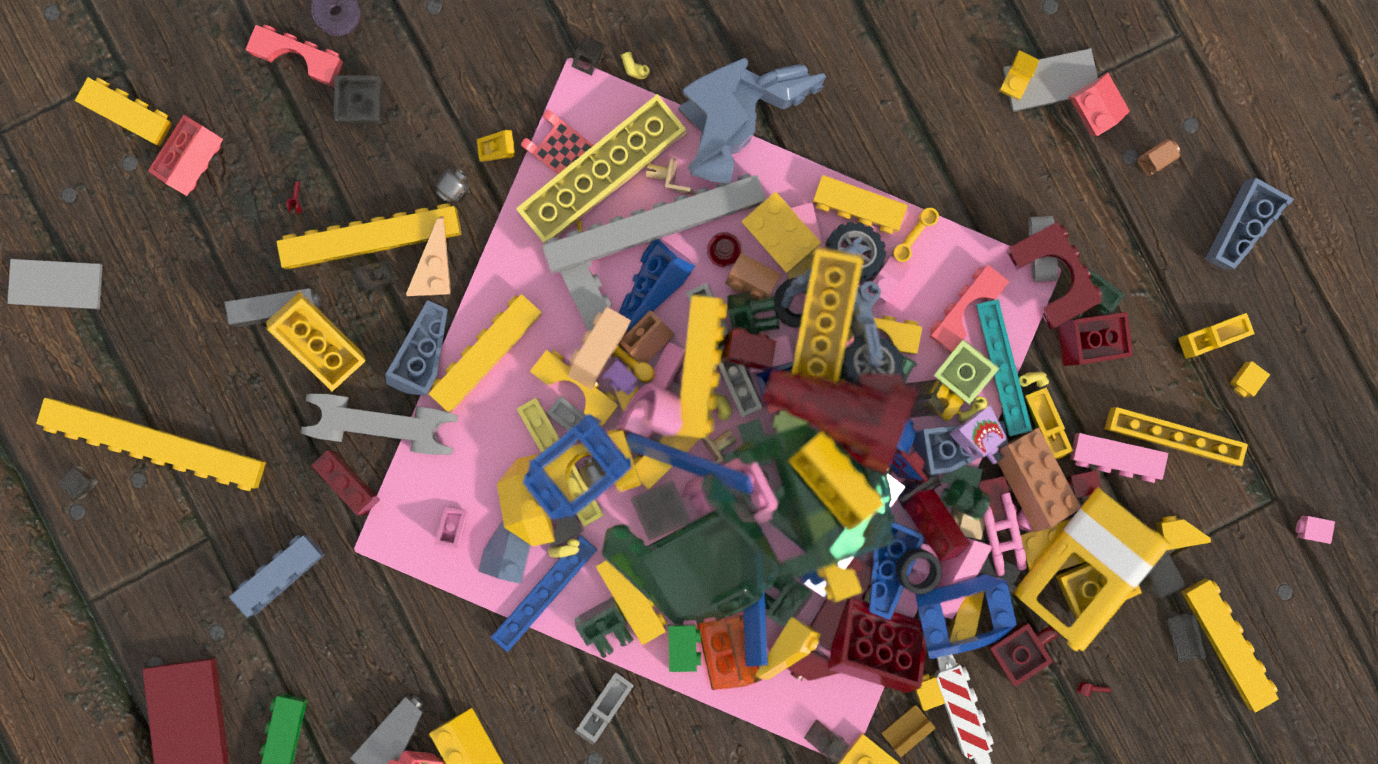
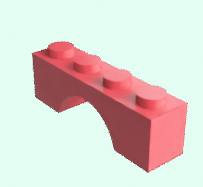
M264 24L263 28L255 25L246 47L248 53L269 62L285 53L299 54L305 58L308 65V75L312 79L332 87L334 86L343 64L342 60L338 58V53L328 49L325 52L317 49V45L305 41L304 44L296 41L297 37L288 33H284V35L277 34L276 29Z
M989 265L984 268L979 267L972 275L974 281L971 285H964L958 293L960 296L959 300L956 303L951 302L944 310V313L947 315L943 320L937 319L929 329L932 331L929 337L949 353H952L967 336L962 323V316L966 306L976 299L995 300L1009 283L1006 278Z

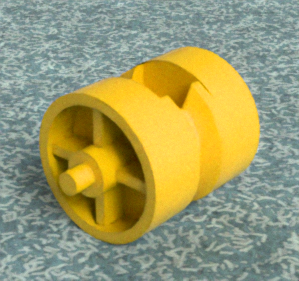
M938 380L934 386H925L924 389L927 390V395L922 401L924 405L931 410L936 409L937 415L946 422L956 414L962 415L963 412L960 411V407L965 400L955 392H950V388Z

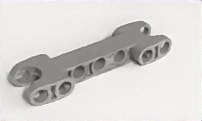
M306 394L305 401L320 407L322 417L320 422L314 426L301 427V434L318 439L342 442L344 431L412 440L410 452L431 455L453 454L452 447L443 445L438 441L436 432L438 427L444 423L457 422L458 415L424 407H416L415 418L348 409L349 397L330 394Z

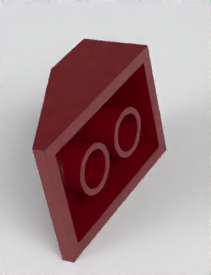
M1127 312L1072 319L1058 326L1063 366L1082 365L1133 356Z

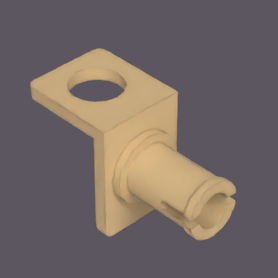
M671 157L668 167L648 164L647 169L650 171H646L647 178L665 180V187L669 191L694 195V191L691 188L674 185L678 161L675 158Z
M729 430L713 441L709 437L701 438L716 460L714 463L718 464L723 461L721 451L736 442L734 436L727 441L725 440L732 435Z

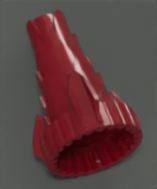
M773 370L763 402L782 408L790 415L809 422V427L830 434V438L836 440L856 461L864 466L887 474L917 392L914 388L905 386L901 377L894 374L861 373L859 382L862 387L843 380L837 383L817 375L811 377L800 373L794 374Z

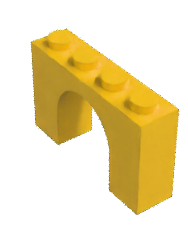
M618 429L607 431L606 433L626 458L630 457L632 469L615 482L617 490L622 492L640 486V478L626 441V434L623 430L619 431ZM583 443L574 445L544 468L570 503L575 500L569 482L570 471L579 459L592 456Z

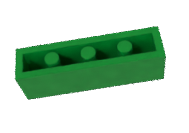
M283 693L273 698L270 706V712H273L271 721L268 720L265 734H268L266 743L262 744L260 756L263 757L261 764L294 763L308 699Z

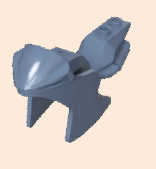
M743 58L694 81L684 88L683 94L689 101L680 105L678 109L702 134L697 155L688 166L690 174L710 182L730 184L734 168V159L731 154L739 153L752 140L756 124V102L761 99L781 109H786L792 104L797 106L805 100L806 95L810 93L816 94L823 88L826 78L825 74L809 76L806 66L797 64L777 68L762 76H758L746 70L748 60Z

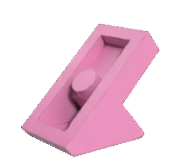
M450 507L444 508L434 546L457 550L461 546L467 511Z

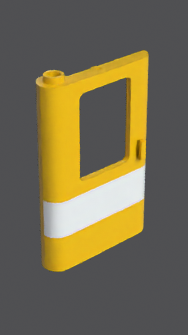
M1097 487L1013 593L1068 640L1066 643L1072 649L1084 651L1171 544L1159 533L1150 530L1103 492L1100 487ZM1076 552L1107 578V584L1071 627H1067L1037 601V596L1069 556Z

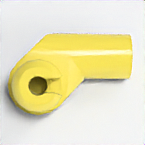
M631 52L621 55L626 73L629 76L640 80L645 79L649 75V67L634 63Z
M1029 372L1019 378L1020 385L1024 387L1036 381L1037 386L1041 388L1047 385L1049 380L1044 372Z
M714 392V395L717 396L718 417L721 420H728L732 415L730 402L726 396Z
M982 396L977 397L968 411H963L961 416L958 415L959 422L963 423L977 411L987 407L986 398Z
M569 539L567 546H552L549 548L548 554L552 558L574 555L579 551V541Z

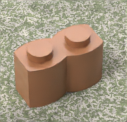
M1166 139L1138 157L1137 162L1145 175L1151 176L1180 157V148L1175 141Z

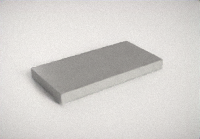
M1092 49L1039 59L1035 74L1030 79L1022 98L1018 101L1009 96L1012 112L1070 100L1068 96L1098 79ZM1011 66L1003 68L1005 78Z
M10 259L8 304L100 309L103 265Z

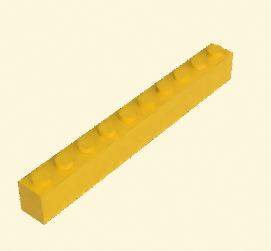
M44 398L36 423L44 426L43 430L47 432L57 433V430L65 432L64 436L78 440L79 437L87 439L86 443L100 446V443L108 445V450L121 453L122 450L130 452L129 456L143 459V456L152 458V463L164 465L165 462L173 464L172 468L175 470L186 472V469L195 471L194 475L207 478L210 475L216 477V482L229 485V482H234L238 484L237 488L246 491L259 487L266 462L52 398Z

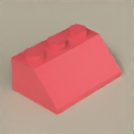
M183 115L148 172L187 196L195 188L196 181L201 173L207 169L208 162L219 150L223 139Z

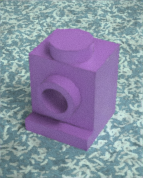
M619 360L602 375L604 379L607 377L611 379L609 384L617 392L622 389L629 395L638 386L635 383L638 378Z

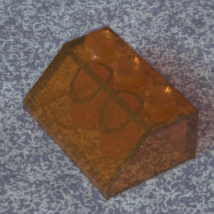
M744 614L697 623V627L700 629L701 644L712 690L746 687L762 681V678L756 676L759 666L746 667Z

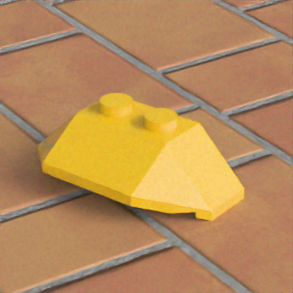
M540 454L517 458L497 482L504 528L533 547L555 542L551 518L523 484L525 474L528 473L530 466L529 462Z

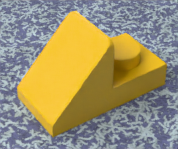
M1019 50L999 91L1019 101L1030 79L1035 74L1039 60Z
M504 130L477 139L479 161L514 157L512 130Z

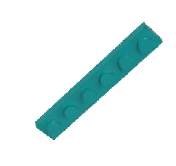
M999 299L976 304L988 357L1000 367L993 377L1008 436L1032 431Z

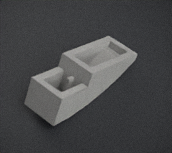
M615 672L574 732L593 745L634 685Z

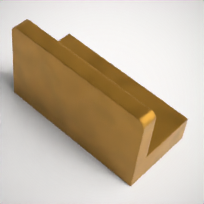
M914 705L882 732V735L897 754L902 757L931 733L935 727L918 706Z

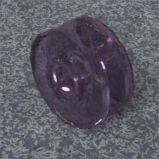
M313 0L311 3V14L315 23L324 33L332 36H344L351 33L357 27L361 18V8L357 0ZM334 7H341V12L338 15H331V10Z

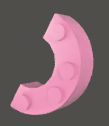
M647 384L638 390L630 400L616 429L619 431L623 430L627 435L630 432L645 438H649L654 431L666 436L675 435L682 426L680 399L671 392L653 384Z

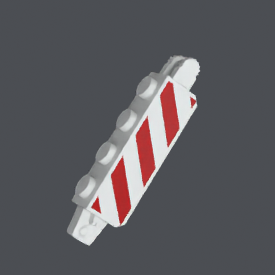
M952 655L938 657L939 670H936L934 676L945 701L944 705L961 752L967 758H974L977 764H992L988 753L992 752L990 745L994 743L990 732H985L982 723L986 721L981 709L977 710L974 703L978 699L974 689H969L967 680H970L966 668H962L960 664L956 663Z

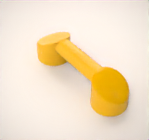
M934 208L923 209L918 215L919 222L904 242L894 246L892 254L895 260L906 262L911 258L912 250L910 247L926 226H933L938 222L939 214Z
M619 343L611 357L620 358L634 369L635 376L642 383L652 382L655 378V370L645 362L639 363L625 352Z

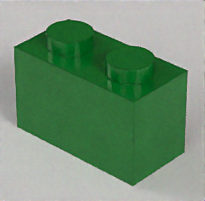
M669 624V672H697V666H701V652H696V643H701L700 629H696V624Z

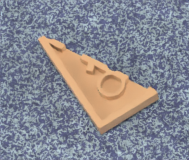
M444 216L437 218L408 287L407 296L450 294L451 292Z

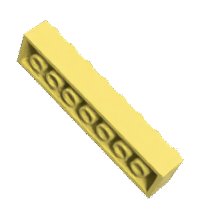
M657 94L516 209L545 244L546 240L562 235L686 134V128Z

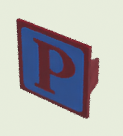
M902 450L895 451L889 468L899 478L928 482L925 474L922 472L924 461L916 452L908 456Z

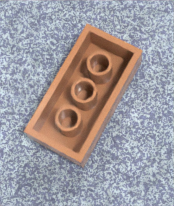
M1039 428L1026 432L998 448L1004 456L998 464L1034 532L1056 525L1081 508Z

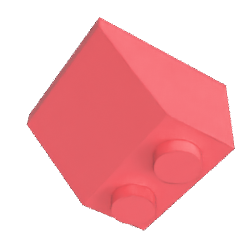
M1109 73L1102 75L1068 96L1089 134L1093 136H1099L1117 125L1130 112Z

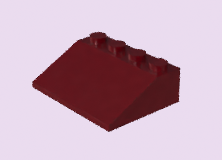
M849 598L831 647L828 669L905 693L922 688L926 640L921 620L893 612L891 619L888 620L869 612L868 603Z

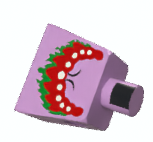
M991 406L980 409L949 433L975 460L986 455L991 463L995 464L1004 458L997 446L1006 439V436Z

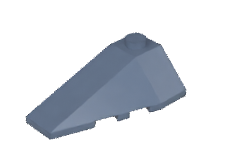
M427 300L385 374L387 385L406 394H428L438 373L448 309Z
M998 421L1006 436V439L997 446L998 448L1008 443L1004 421ZM958 426L923 429L917 432L913 441L914 450L924 461L923 467L929 475L950 473L975 460L949 434Z
M502 520L484 548L478 572L521 584L531 545L504 528Z

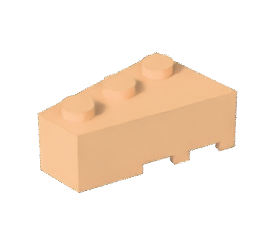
M606 307L603 313L599 312L593 321L594 329L592 332L588 330L581 341L584 343L581 350L576 349L570 359L573 363L568 377L592 390L598 376L603 372L606 363L628 329L631 320Z

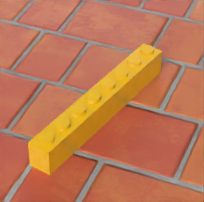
M450 204L438 205L436 210L429 211L428 208H421L415 210V214L411 215L402 212L393 214V218L390 219L376 217L372 218L370 223L362 224V221L349 223V227L340 228V225L327 227V231L318 233V230H310L304 232V236L296 237V234L282 236L283 240L277 241L281 267L287 270L428 242L439 216H444L446 238L462 235L457 208Z

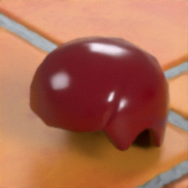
M720 232L715 234L707 244V254L713 264L724 268L737 261L741 254V243L735 235L729 232Z

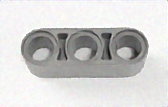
M1053 216L1029 217V237L1054 223ZM1043 257L1031 263L1034 282L1058 280V262L1056 258Z

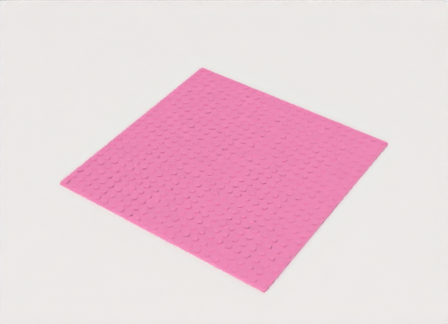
M569 58L564 65L545 111L550 110L572 129L595 145L657 94L573 58ZM659 96L686 128V134L650 162V164L668 167L671 157L675 158L678 161L674 185L691 188L694 191V195H696V191L703 188H708V190L717 188L718 182H710L694 177L688 169V166L695 159L699 150L701 131L679 111L680 104ZM543 116L531 141L537 147H539L554 127ZM755 136L752 137L750 144L739 153L731 154L734 159L731 183L738 181L737 178L745 174H750L751 176L758 175L765 198H769L776 191L790 208L813 202L822 175L907 204V210L897 233L893 232L892 235L879 231L880 227L871 225L875 233L878 232L881 236V241L885 243L884 251H886L884 264L892 255L894 246L902 244L919 222L918 215L923 210L918 206ZM527 151L442 345L436 379L440 378L442 380L447 374L445 372L447 367L454 361L458 363L463 357L461 355L462 351L468 345L473 346L478 341L477 335L484 328L488 330L494 324L491 322L492 319L500 311L504 313L509 308L507 303L515 295L519 297L522 294L543 315L451 412V414L458 415L457 422L444 423L438 427L436 432L437 439L441 444L453 448L452 455L410 452L412 440L401 439L377 494L380 501L370 510L355 545V552L508 618L560 559L550 557L548 554L549 548L552 546H567L569 539L576 540L582 535L598 550L530 628L839 761L861 733L865 734L885 686L842 673L811 681L804 678L800 681L791 675L792 671L789 667L771 679L765 680L756 676L760 666L746 667L740 534L718 544L703 539L709 535L704 529L697 511L693 508L689 496L682 498L686 483L700 477L699 475L672 466L649 490L641 483L640 486L619 492L614 483L595 499L604 516L585 527L582 525L577 514L572 517L551 519L555 542L531 546L521 584L478 572L484 548L503 520L497 482L517 458L541 454L517 408L537 398L545 413H547L560 396L583 414L586 406L585 395L577 384L570 381H559L548 386L530 372L546 350L550 353L553 350L564 357L562 362L569 367L573 363L570 359L576 349L581 350L584 343L581 341L588 329L561 273L558 272L550 275L542 252V245L545 244L516 209L558 175ZM646 166L580 219L582 221V232L588 231L589 226L601 223L602 226L609 224L610 219L618 216H623V219L630 217L632 212L639 209H644V211L651 210L653 205L660 202H665L667 205L673 203L676 197L687 195L688 198L694 195L669 191L665 187V180L647 178L646 171L650 170ZM813 204L824 248L831 233L841 224L846 225L848 222L857 224L859 221L850 217V220L837 216L838 212L830 209L828 212L815 208L816 205ZM758 206L660 238L685 255L695 265L683 285L653 311L675 334L669 341L670 343L686 350L691 307L686 292L708 283L715 298L724 299V304L728 306L725 320L730 331L735 328L747 330L748 334L752 335L766 334L769 336V339L787 335L793 358H795L800 328L789 327L783 324L777 318L773 308L775 293L780 285L789 280L788 274L741 222ZM939 216L938 222L935 225L926 226L910 247L912 256L905 262L910 266V269L887 302L883 303L877 300L872 307L874 318L882 319L883 315L896 318L895 322L904 323L905 320H912L918 322V326L922 327L917 355L898 352L899 355H902L903 359L913 363L903 383L905 386L914 388L917 392L908 416L914 423L912 427L917 432L923 429L959 426L962 424L959 422L958 414L946 422L937 415L936 409L931 410L922 401L927 395V390L924 389L925 386L931 387L935 385L939 379L934 374L952 354L929 337L932 333L929 329L937 319L943 320L947 315L944 313V310L951 302L956 303L959 300L960 296L958 293L964 285H971L974 281L972 275L979 267L984 268L989 265L1009 281L996 299H999L1017 374L1041 321L1042 314L1040 309L1047 306L1057 281L1034 282L1031 263L1016 270L1006 252L1011 246ZM577 222L560 235L558 239L567 238L566 234L576 231ZM729 232L735 235L741 243L742 254L781 274L765 305L751 300L750 297L732 290L730 286L725 284L735 263L723 268L711 262L707 254V244L715 234ZM843 241L840 244V247L846 248L847 245ZM651 242L591 261L592 266L588 268L592 275L597 274L602 285L598 289L601 295H607L612 305L609 308L619 313L626 294L631 293L635 283L632 279L634 274H639L643 264L640 261L641 257ZM868 252L862 253L864 256L870 259V255ZM1058 267V278H1059V276H1060V274H1061V269ZM876 275L873 276L872 279L867 282H872ZM864 280L862 283L858 285L862 286L866 282V280ZM800 293L793 297L788 307L789 310L795 314L803 313L807 295ZM976 299L971 301L963 312L962 323L967 333L964 339L989 359L975 305L990 300ZM877 330L878 335L882 339L890 340L884 332ZM854 337L850 342H846L844 351L854 341ZM666 345L647 363L653 369ZM623 347V350H624L625 352H627L630 356H632V355ZM610 357L596 382L600 385L598 390L603 394L608 391L617 398L614 388L609 384L610 378L604 379L602 375L617 360L625 367H628V365L618 357ZM794 362L789 363L790 368H786L779 371H786L792 373ZM717 364L716 373H720L719 386L715 387L714 392L728 398L732 407V415L728 420H721L718 417V408L716 407V409L712 410L711 418L715 419L714 432H711L708 437L713 441L729 430L732 435L725 440L727 441L733 436L736 439L735 443L721 451V456L724 460L718 464L724 465L740 456L745 461L749 459L756 461L759 468L768 474V485L778 503L776 510L772 511L771 515L773 518L755 526L761 527L768 655L791 617L799 619L810 626L827 597L826 595L823 597L806 586L796 576L802 564L806 563L811 556L807 548L808 538L806 534L803 535L798 525V522L801 521L799 517L802 514L826 505L788 462L790 458L772 456L773 451H769L770 438L775 437L776 429L772 428L773 418L775 414L778 415L779 411L768 415L766 405H769V403L763 402V398L773 370H777V367L769 368L767 374L755 376V373H749L764 408L741 417ZM841 373L839 374L838 381L843 379ZM992 377L977 397L982 396L986 398L987 405L991 406L998 420L1002 409L994 377ZM639 379L636 380L639 390L643 386L650 384L642 383ZM432 389L429 390L427 395H421L416 407L432 408L447 412L429 395ZM619 400L616 401L619 407L602 427L605 432L617 428L623 414ZM964 401L960 411H968L972 403L968 404ZM416 407L411 417L415 418ZM547 414L559 437L564 436L568 430ZM807 422L803 447L822 432L809 427V422ZM654 431L648 439L654 440L656 438L660 441L665 435ZM822 432L824 435L830 437V434ZM701 439L687 451L689 454L711 462L716 461ZM832 439L834 447L848 458L853 469L861 473L866 481L868 474L874 469L856 461L836 440ZM579 441L575 445L582 444V442ZM913 443L907 454L908 456L915 452ZM631 451L633 459H635L639 453ZM593 456L583 457L575 463L579 472L586 465L584 461ZM982 457L950 473L929 475L923 467L922 472L925 474L928 482L899 478L889 468L887 474L896 479L905 488L854 558L873 568L875 539L884 519L920 532L903 506L916 492L934 489L950 514L952 509L960 510ZM718 482L707 486L727 526L740 521L727 519V513L745 515L749 512H758L748 493ZM445 507L467 511L461 546L457 550L434 546ZM831 512L832 517H833V519H834V522H836V521H837V518H836V516ZM924 539L923 544H926V545L929 546V544H928V542L926 541V539ZM618 552H621L622 556L627 554L633 564L630 567L634 575L638 573L644 583L641 588L645 595L650 593L656 603L653 606L657 614L661 612L667 622V625L664 626L666 632L644 645L640 643L596 568L598 564ZM910 572L908 580L913 584H920L925 581L928 575L925 574V577L922 578ZM869 587L866 588L863 595H866L870 589ZM904 588L894 612L914 618L918 610L915 593ZM669 624H696V629H700L701 643H696V652H701V666H697V672H669ZM818 643L814 651L830 660L831 649L829 650Z

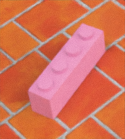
M1075 433L1072 446L1073 452L1069 460L1076 461V466L1089 468V464L1098 466V471L1111 473V469L1118 470L1121 476L1133 478V474L1142 476L1141 480L1155 483V479L1163 480L1168 453Z

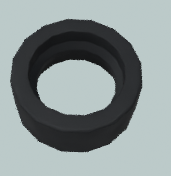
M920 548L910 549L904 552L897 561L895 567L896 578L899 584L908 591L915 594H926L939 584L942 576V566L938 558L932 553ZM918 558L926 559L930 564L928 577L920 584L911 583L907 578L909 565Z

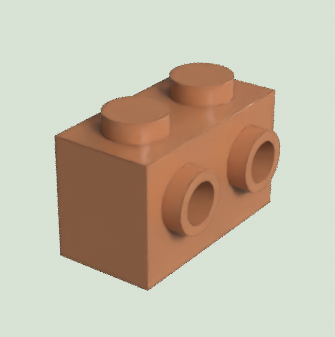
M741 253L725 284L730 286L732 290L750 297L751 300L765 305L781 274Z
M650 310L621 339L620 344L639 363H648L675 334Z

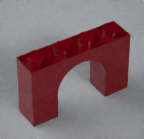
M1058 222L1006 250L1016 270L1043 257L1059 259L1067 266L1071 276L1069 290L1062 298L1040 309L1050 330L1103 302L1100 298L1102 293L1096 284L1093 286L1089 279L1091 277L1089 269L1086 265L1080 263L1078 259L1080 254L1074 245H1070L1067 240L1069 236L1065 227L1059 225Z

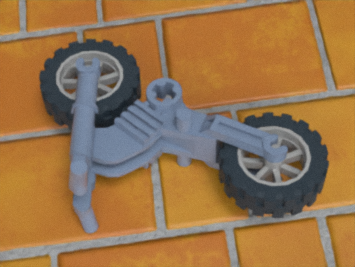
M848 222L846 225L841 224L831 233L825 243V248L861 254L863 256L862 261L866 263V265L861 266L858 284L864 280L866 282L862 286L857 285L849 329H852L854 334V341L844 351L841 364L842 371L840 372L846 382L862 387L859 382L861 373L894 374L902 378L901 373L904 371V365H902V355H899L897 352L898 348L890 344V340L886 338L884 340L878 335L872 307L879 299L881 289L876 283L867 282L879 272L885 262V243L881 241L880 234L878 232L875 233L871 226L866 227L861 222L857 224ZM843 241L847 245L846 248L840 247V244ZM868 252L870 255V259L864 256L862 253ZM812 268L791 282V286L787 288L781 301L783 308L790 306L793 297L808 290ZM886 365L887 373L879 367Z

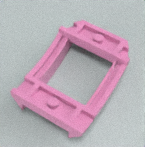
M740 456L722 465L750 475L754 489L749 495L752 503L758 510L757 513L730 526L726 525L707 486L715 483V481L700 476L686 483L682 498L689 496L693 508L697 511L702 525L709 535L703 538L704 540L718 544L773 518L771 514L772 511L776 510L778 503L756 461L751 459L745 461Z

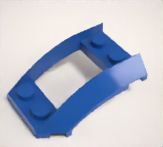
M587 414L580 423L529 462L530 466L528 473L525 474L523 484L551 519L574 516L632 469L630 457L626 458L599 424L601 421L591 414ZM581 440L607 474L570 503L544 468Z
M986 573L963 582L934 588L926 594H915L930 659L958 654L1001 640L1016 626L1007 581L987 575ZM985 590L994 630L971 638L950 642L941 603Z

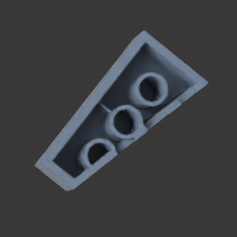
M1257 178L1245 180L1205 260L1223 270L1235 269L1253 248L1255 242L1267 232V228L1273 221L1279 218L1282 214L1281 212L1294 199Z
M308 534L302 537L297 535L289 542L291 545L285 551L281 549L272 557L273 561L267 566L265 564L255 572L256 575L253 578L245 580L238 586V590L229 597L247 618L258 614L325 555Z

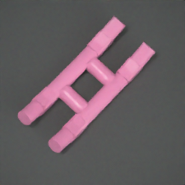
M1010 493L1001 495L1007 519L994 522L988 499L979 501L990 546H992L991 551L997 576L1005 574L1001 552L1012 549L1015 552L1018 569H1026V555ZM1010 528L1012 540L999 543L996 531Z

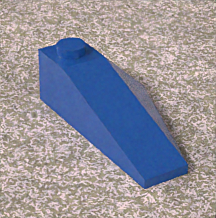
M662 239L651 241L640 260L643 264L639 274H634L632 279L635 282L632 291L626 294L619 314L631 320L626 330L628 332L650 310L653 312L681 287L695 267L685 255Z
M887 519L883 520L875 539L869 612L888 620L891 619L904 589L896 578L895 567L897 561L904 552L915 548L921 549L925 539L922 533ZM914 560L909 565L907 570V578L909 577L916 560Z

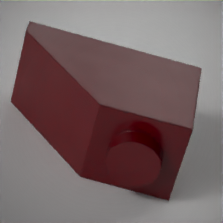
M814 650L789 667L792 671L791 675L800 681L804 678L811 681L839 674V672L829 670L830 660Z

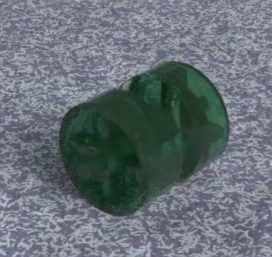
M963 479L957 480L951 486L946 499L948 506L957 511H963V514L974 520L980 519L986 513L991 501L990 495L987 492L974 488L972 484Z

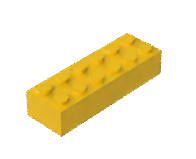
M816 246L792 373H800L811 377L817 375L838 383L863 260L861 254Z
M692 296L680 399L682 426L677 435L706 438L711 432H714L715 419L711 418L712 410L717 407V396L714 395V389L716 386H719L720 373H716L717 364H721L722 350H719L720 341L724 340L725 327H721L722 318L727 316L728 307L727 304H724V299Z

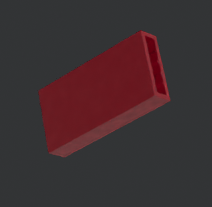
M216 658L144 668L143 677L154 764H229Z

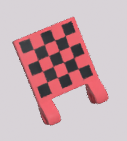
M546 110L543 118L554 126L539 147L527 138L522 141L521 146L559 174L594 145L553 112Z

